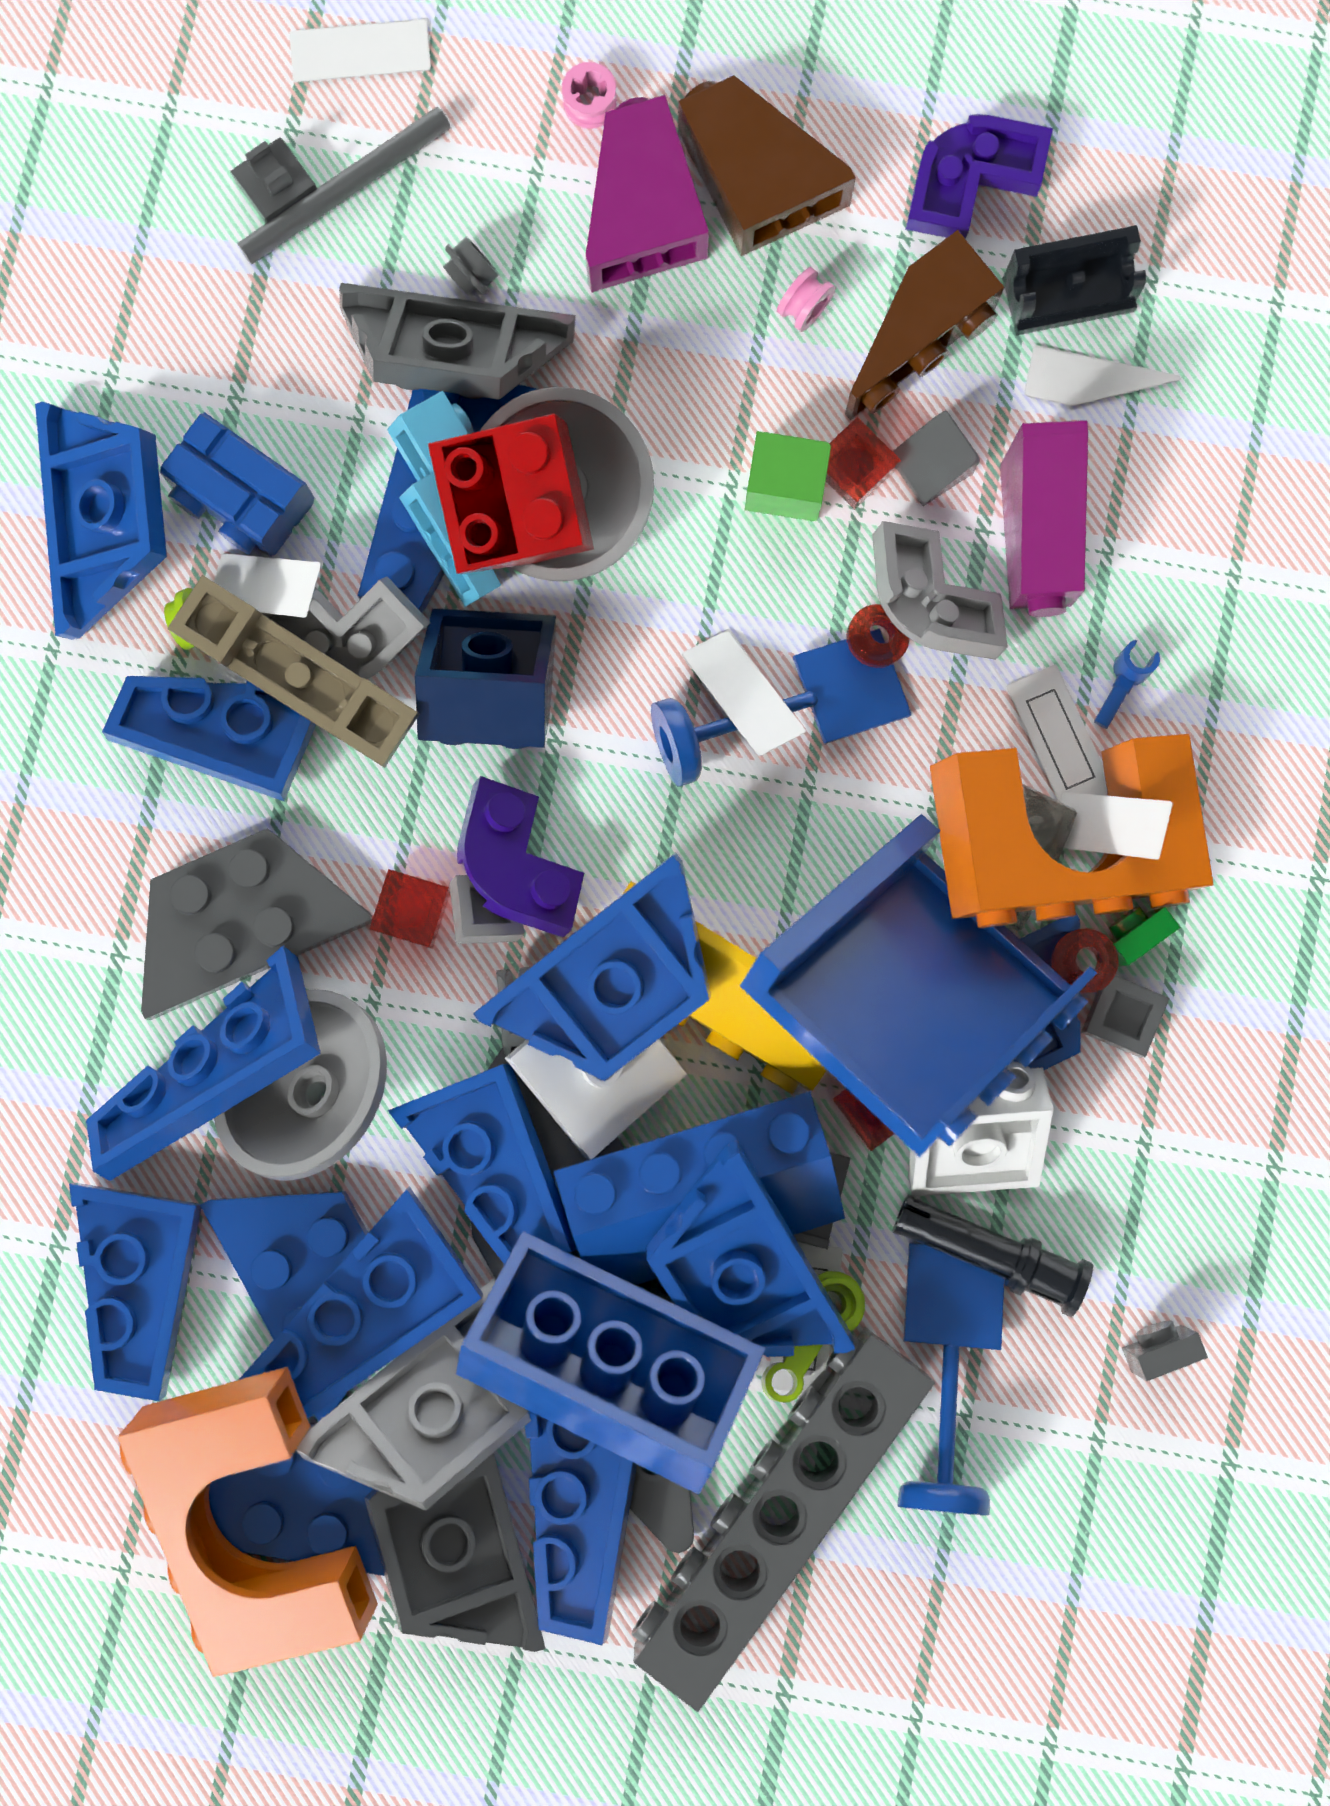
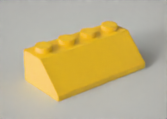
M630 881L623 894L633 887L635 883ZM695 921L711 997L709 1001L678 1025L684 1027L689 1018L693 1019L711 1031L705 1040L707 1043L736 1061L739 1060L743 1052L748 1053L765 1064L760 1074L762 1077L792 1095L798 1086L808 1091H813L827 1069L740 987V984L757 958Z

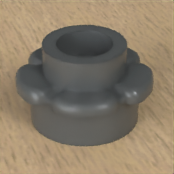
M467 236L454 248L447 244L445 250L451 259L443 266L445 271L466 295H469L475 289L482 294H487L489 292L487 286L499 276L497 270Z

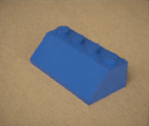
M808 1091L553 1171L581 1259L633 1285L658 1278L647 1261V1244L725 1146L736 1139L793 1235L845 1219L831 1155L811 1092Z
M522 1231L461 1344L456 1375L694 1493L700 1494L716 1465L766 1348Z

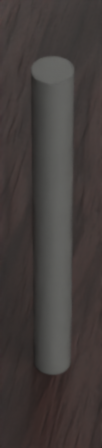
M438 106L239 241L237 243L239 249L251 265L451 129L447 117Z

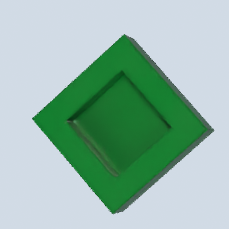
M1138 906L1108 927L1113 937L1098 948L1113 968L1128 966L1181 927L1166 907L1145 913Z

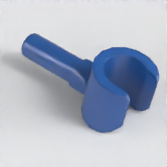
M1138 640L1129 642L1114 661L1113 670L1117 678L1112 685L1113 688L1094 720L1095 724L1108 729L1126 695L1131 692L1133 686L1142 684L1159 666L1160 654L1158 651L1150 658L1144 668H1139L1130 660V652Z

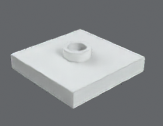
M660 1039L605 1081L575 1068L570 1060L562 1056H550L527 1045L528 1040H525L505 1057L507 1062L581 1154L590 1160L687 1075Z

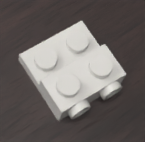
M1012 1062L1007 1068L1016 1078L989 1107L979 1098L975 1100L969 1109L978 1118L950 1147L939 1138L921 1157L910 1150L908 1178L912 1196L1039 1187L1054 1111L1043 1068H1029L1028 1066L1025 1068L1019 1062Z

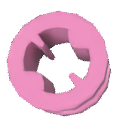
M582 62L574 65L566 73L562 81L563 108L567 117L575 125L582 128L595 129L603 126L605 113L617 108L616 82L613 74L605 66L596 62ZM588 86L597 87L599 96L593 98L592 104H582L580 95L586 93Z
M811 266L805 269L791 284L777 307V313L785 318L788 315H792L795 318L794 327L800 332L807 330L827 307L836 290V287L829 281L824 284L819 283L817 280L818 272Z

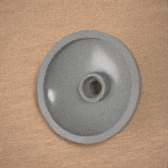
M549 387L534 390L512 399L496 411L480 431L554 413L567 423L594 549L537 563L512 566L510 568L537 579L558 582L574 581L606 570L618 562L634 546L642 534L651 512L654 497V472L652 461L642 436L629 418L616 406L596 394L568 387Z
M306 990L321 1054L214 1118L218 1136L228 1154L239 1165L262 1177L285 1181L297 1180L312 1176L331 1167L360 1141L380 1106L387 1075V1056L381 1032L365 1009L351 999L333 991Z

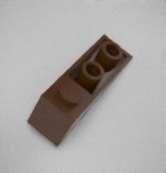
M958 230L908 267L851 389L845 414L850 420L866 408L873 414L885 407L899 393V383L914 372L919 377L927 375L947 357L949 351L946 348L963 335L969 341L976 338L997 318L998 315L995 309L1004 286Z

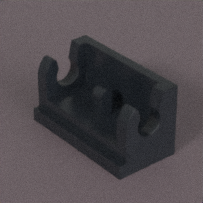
M1137 225L1014 249L1003 276V283L1015 335L1135 312L1137 309L1136 301L1146 283V271L1135 272L1134 256L1135 253H1138L1141 243Z

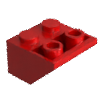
M555 413L428 443L457 574L532 564L594 549L568 426Z

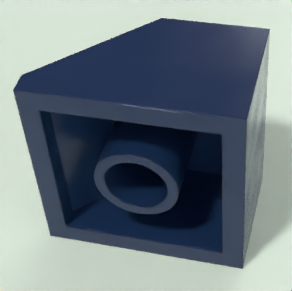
M432 608L429 619L431 624L426 630L415 673L416 711L419 713L417 717L418 740L439 741L446 745L472 743L502 745L510 749H523L526 747L545 748L551 709L556 616Z

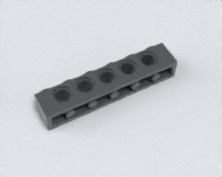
M866 1327L862 1329L857 1338L852 1335L855 1345L854 1350L847 1353L834 1354V1351L832 1352L827 1365L833 1371L818 1391L809 1386L799 1397L788 1415V1419L794 1422L786 1436L780 1444L771 1439L762 1448L749 1470L755 1476L754 1480L741 1498L734 1493H731L726 1498L710 1523V1526L716 1530L712 1538L701 1552L692 1547L686 1553L671 1577V1581L677 1585L662 1606L653 1601L640 1616L632 1630L631 1635L637 1639L634 1644L633 1663L697 1713L936 1383L925 1371ZM855 1387L869 1390L872 1393L873 1402L866 1415L861 1418L850 1419L839 1413V1401L846 1391ZM821 1441L830 1444L834 1448V1458L826 1469L812 1472L799 1464L801 1452L810 1443ZM775 1496H785L796 1504L793 1517L781 1525L769 1524L760 1516L763 1504ZM734 1551H746L757 1559V1565L754 1571L747 1577L732 1578L721 1569L724 1558ZM694 1606L709 1607L718 1616L715 1625L704 1632H694L688 1629L681 1619L685 1612Z

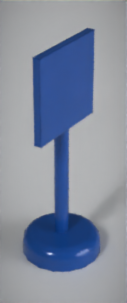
M880 628L792 657L805 693L783 699V701L792 713L811 707L824 745L908 718L912 715ZM673 698L651 704V720L658 749L666 770L677 787L693 783L701 775L702 755L699 742L738 730L729 717L694 728L683 705Z
M913 1243L908 1245L903 1342L943 1345L937 1483L923 1481H907L903 1483L899 1488L897 1507L990 1516V1496L986 1490L976 1486L953 1484L960 1347L1001 1350L1004 1278L927 1245Z

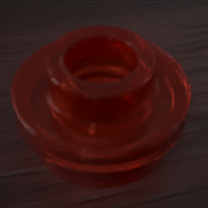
M881 604L869 605L859 610L849 622L846 632L847 644L853 656L861 663L875 668L887 667L897 662L906 652L910 638L904 635L891 622ZM871 626H882L889 634V642L879 643L875 641L870 633Z
M1082 928L1065 934L1057 942L1052 953V968L1067 983L1072 985L1084 973L1076 962L1078 952L1083 948L1092 951L1097 960L1094 969L1097 974L1080 991L1082 994H1088L1102 990L1110 984L1118 969V954L1112 941L1106 935L1094 929Z

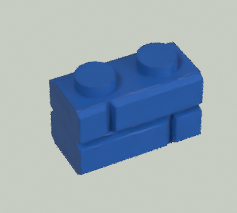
M205 412L197 417L183 436L182 443L175 446L160 467V474L173 488L168 497L196 519H200L206 511L222 522L223 525L218 532L231 544L248 555L256 546L268 556H275L292 534L293 527L300 523L314 504L315 497L304 481Z

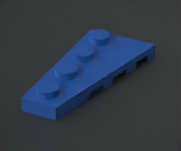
M519 384L500 400L485 397L470 399L456 393H444L451 405L455 403L463 409L471 422L473 432H478L489 418L506 403L522 394L538 389ZM428 389L412 390L407 410L441 391ZM397 448L360 584L358 598L361 599L380 579L388 576L423 614L445 573L399 498L417 480Z
M285 946L280 947L266 960L271 968L251 987L243 982L236 986L222 999L227 1007L202 1030L192 1025L174 1041L176 1046L169 1060L157 1070L146 1066L86 1120L93 1172L109 1181L113 1180L321 1054L299 959Z
M409 1186L238 1380L288 1367L308 1419L482 1299L483 1293Z
M529 1411L531 1421L525 1425L526 1438L530 1439L532 1476L528 1479L530 1506L534 1505L536 1540L533 1542L538 1627L540 1631L602 1646L609 1637L637 1464Z

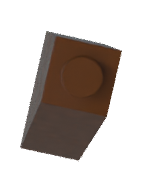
M735 75L718 83L714 81L703 82L692 88L685 98L678 101V133L741 257L850 206L856 180L851 167Z

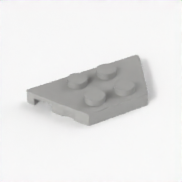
M493 1278L480 1289L483 1293L482 1299L399 1355L310 1428L296 1449L301 1457L423 1510H427L531 1421L529 1410L456 1375L461 1344L496 1280Z

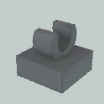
M281 137L270 144H267L266 141L262 142L244 155L246 158L244 162L230 170L234 181L265 224L317 189L313 180Z

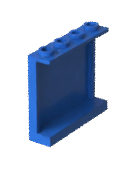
M920 814L763 949L740 984V987L919 1157L939 1138L950 1147L978 1118L969 1107L977 1098L988 1107L1016 1078L1007 1067L1016 1059L1026 1068L1053 1040L1044 1029L1051 1022L1061 1031L1089 1002L1080 994V991L1097 974L1090 966L1070 985L1005 925L978 928L976 917L952 919L945 871L925 853L940 830L923 814Z

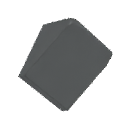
M946 410L931 419L888 456L922 506H925L974 474L980 462L978 454Z

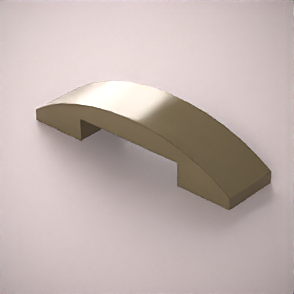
M204 575L201 576L167 628L384 768L419 716L416 710L270 620L257 609Z

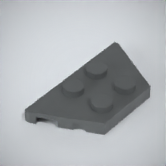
M341 283L339 286L340 311L373 382L392 384L406 390L428 389L456 393L470 399L485 397L500 400L574 341L576 315L349 283Z
M268 828L150 879L141 1004L143 1017L145 1020L156 1019L269 969L270 966L266 960L282 946H285L298 956L375 921L368 910L358 904L327 876L305 860Z
M494 1453L427 1510H423L376 1489H373L365 1497L398 1629L403 1634L430 1638L437 1636L456 1638L460 1642L486 1645V1643L521 1647L525 1651L532 1652L546 1649L542 1632L538 1627L537 1613Z

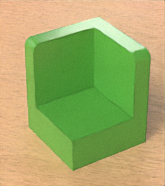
M757 431L744 510L817 521L823 501L831 450L830 444L825 441Z

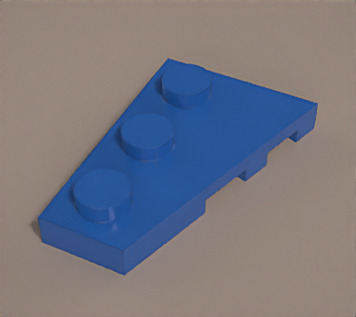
M126 676L102 733L108 741L285 801L316 724L249 681H246V683L206 682L204 678Z
M510 1064L499 1065L387 1110L401 1129L406 1128L425 1152L423 1158L437 1176L442 1175L464 1203V1212L504 1265L522 1231L567 1253L577 1250L566 1212L514 1070Z
M70 1183L72 1207L76 1206L80 1242H76L79 1267L84 1268L88 1309L85 1310L94 1390L160 1401L166 1398L201 1214V1204L82 1183Z

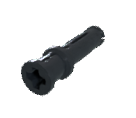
M907 1194L897 1215L899 1220L895 1222L892 1233L900 1234L1005 1279V1286L1009 1287L1010 1292L1020 1296L1024 1291L1039 1296L1060 1305L1061 1312L1064 1315L1073 1317L1079 1310L1092 1278V1262L1082 1259L1075 1263L1042 1249L1041 1241L1035 1238H1023L1018 1242L931 1206L910 1194Z

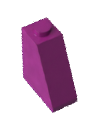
M665 95L652 99L645 97L631 98L622 102L616 109L605 113L585 255L587 278L591 293L708 259L709 230Z
M1087 420L1022 423L1000 464L1010 610L1028 609V615L1032 617L1057 616L1067 611L1066 607H1071L1085 591L1088 470Z

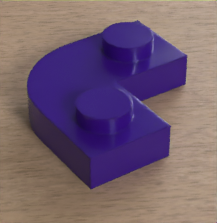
M976 114L969 115L967 123L954 126L941 133L933 141L929 140L919 164L905 230L943 238L949 237L958 230L966 239L970 228L978 185L1037 197L1042 185L1053 128L992 115Z
M480 776L473 784L457 847L458 864H464L471 883L481 896L487 900L483 904V907L503 918L565 937L573 927L585 873L526 853L539 796Z

